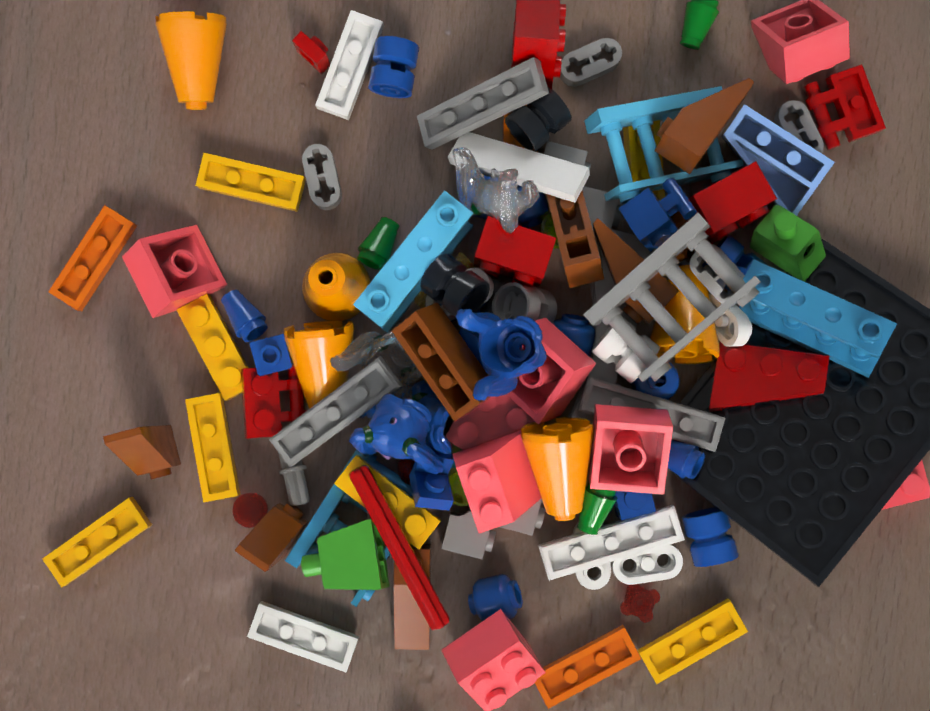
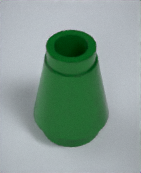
M691 0L686 3L680 45L694 50L700 49L701 43H703L719 14L717 10L719 2L717 0Z
M381 217L380 221L358 247L360 253L357 259L362 264L380 271L391 257L397 231L400 227L399 224L387 217Z
M588 483L585 489L583 508L579 513L577 528L587 534L597 535L618 499L615 496L616 491L590 489V483Z

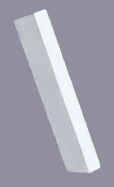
M471 132L460 136L448 155L449 162L452 165L499 178L503 181L574 203L577 201L590 176L589 167Z
M670 505L656 509V512L603 525L597 535L587 534L582 531L539 544L538 547L548 580L550 581L684 541L685 539L675 506Z

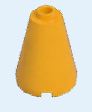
M191 11L167 12L159 14V17L155 16V24L178 102L185 103L187 110H206L207 103L214 102L227 26L226 17L221 14L207 12V20H205L204 16L195 15V12Z
M342 253L327 254L315 260L307 269L302 284L303 296L308 307L317 316L330 321H344L353 318L360 312L353 304L370 284V278L364 266L352 256Z
M690 265L679 266L710 301L707 288L692 273ZM668 278V281H669L674 287H676V286L673 284V282ZM680 290L664 307L687 333L705 319ZM655 320L650 339L660 346V350L657 353L659 358L676 343ZM715 323L711 324L674 356L675 363L700 364L711 362L713 355L718 358L720 347Z
M342 320L304 323V330L296 332L294 325L284 328V338L309 409L348 381L354 336L352 321H348L344 327Z
M565 417L556 418V423L545 425V423L538 425L536 422L526 424L521 428V438L546 513L554 516V519L558 521L572 520L576 517L575 514L580 513L583 508L594 436L593 424L590 425V421L587 419Z

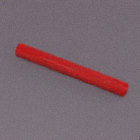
M367 465L357 467L349 473L351 482L429 627L432 630L443 628L449 623L450 618L369 467Z

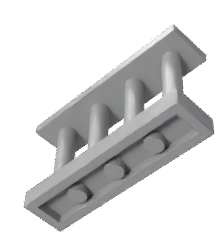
M699 213L695 214L583 314L593 326L599 325L602 322L606 326L610 324L645 364L647 369L637 376L642 382L649 377L656 382L672 368L668 361L736 303L743 308L760 293L755 288L761 283L756 276L746 283L706 240L708 235L705 231L710 225ZM687 247L690 251L695 249L733 291L734 294L718 308L708 300L677 265L679 260L676 256ZM658 272L662 277L666 275L705 318L689 333L679 325L649 291L651 286L647 282ZM629 298L633 301L638 300L676 343L661 357L658 358L621 316L623 311L619 307Z

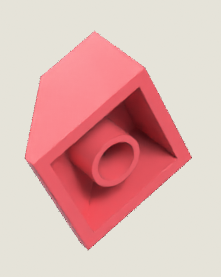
M800 0L751 20V27L769 69L785 84L798 82L808 75L830 69L836 64L850 59L849 21L820 0Z
M197 225L140 238L122 256L152 318L175 312L205 294L210 295L227 285Z
M521 430L453 453L456 470L479 534L514 522L541 499L521 438Z

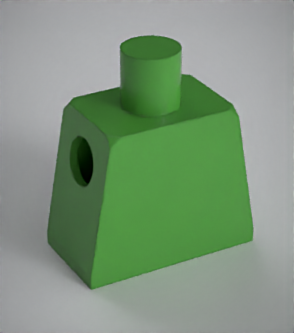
M777 204L756 227L750 242L751 249L804 282L826 257L819 231L794 213Z
M372 519L364 520L318 537L319 553L302 556L301 567L304 576L322 575L324 589L379 590L390 587L383 539Z

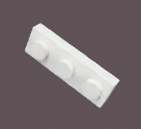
M353 10L350 11L315 104L317 109L346 120L350 119L374 54L376 38L381 36L384 28L383 21Z
M263 601L257 607L247 635L248 638L343 672L348 670L359 636Z

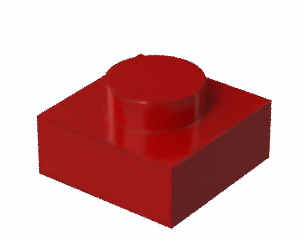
M300 31L292 42L297 52L322 75L330 66L326 54L329 50L316 36L310 39L304 32Z

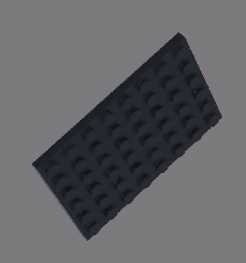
M822 238L826 257L805 282L897 323L869 378L829 359L824 394L781 401L755 403V405L743 407L740 405L709 412L717 362L716 358L679 403L725 417L716 452L699 447V451L705 454V459L694 479L688 477L682 479L668 468L670 472L817 587H820L930 450V309ZM751 323L752 334L745 345L817 354Z

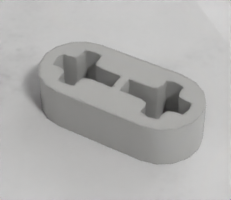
M602 38L569 52L562 59L561 80L568 86L575 87L612 72L621 60V46L612 38ZM601 49H604L607 53L613 52L609 63L605 58L594 62V59L599 57ZM571 62H574L575 66L587 63L586 66L581 68L580 76H576L574 72H567Z
M796 100L784 103L775 113V124L801 141L803 139L804 143H812L814 149L822 153L824 149L822 137L805 104ZM788 110L791 114L797 112L799 115L795 124L793 121H785L784 117L788 114Z
M310 145L302 155L309 195L318 208L332 210L340 204L342 199V190L335 159L325 145ZM320 153L323 158H327V160L322 162L324 171L322 174L318 173V169L314 164H310V161L315 160L314 154ZM326 180L328 188L331 191L335 190V193L330 195V201L324 202L322 197H317V194L322 193L320 181Z
M711 244L743 279L745 275L719 247ZM694 251L690 259L692 273L723 304L734 294L733 291L725 292L723 290L726 285L724 281L709 265L703 267L700 264L702 257Z

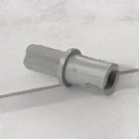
M279 454L282 468L279 471V475L284 476L290 505L298 506L308 503L310 497L304 475V469H307L306 465L302 464L301 459L290 468Z

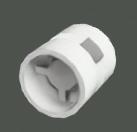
M628 322L629 325L636 331V327L633 326L630 322ZM611 326L591 351L606 364L613 362L615 364V371L630 383L634 382L638 378L637 376L647 368ZM646 335L640 336L657 355L660 346Z

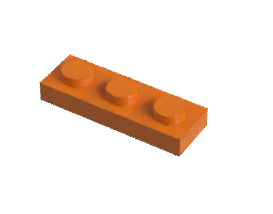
M104 205L48 292L75 310L82 312L138 225Z
M621 625L544 666L543 669L546 673L536 680L535 685L549 709L641 660V657L627 630Z

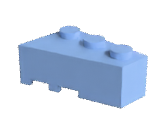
M745 104L722 136L739 160L742 159L745 167L755 161L757 162L777 197L773 201L774 205H780L796 216L835 163Z

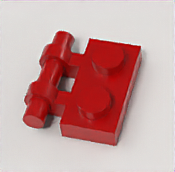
M862 64L832 74L826 78L828 91L821 93L817 81L804 86L808 97L805 100L807 108L814 113L818 124L817 129L824 140L827 150L841 145L837 132L844 130L850 143L886 129ZM834 102L840 118L835 121L831 120L826 104Z
M294 366L288 369L289 380H279L278 372L259 376L256 368L241 369L245 439L273 437L282 430L281 422L291 421L292 423L308 411L304 410L303 390ZM279 391H289L291 411L281 412Z

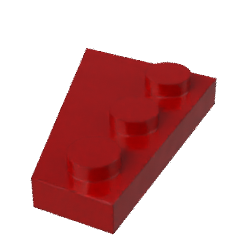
M719 342L720 353L716 362L709 412L740 405L742 407L755 405V403L781 401L824 394L830 356L752 345L727 347Z

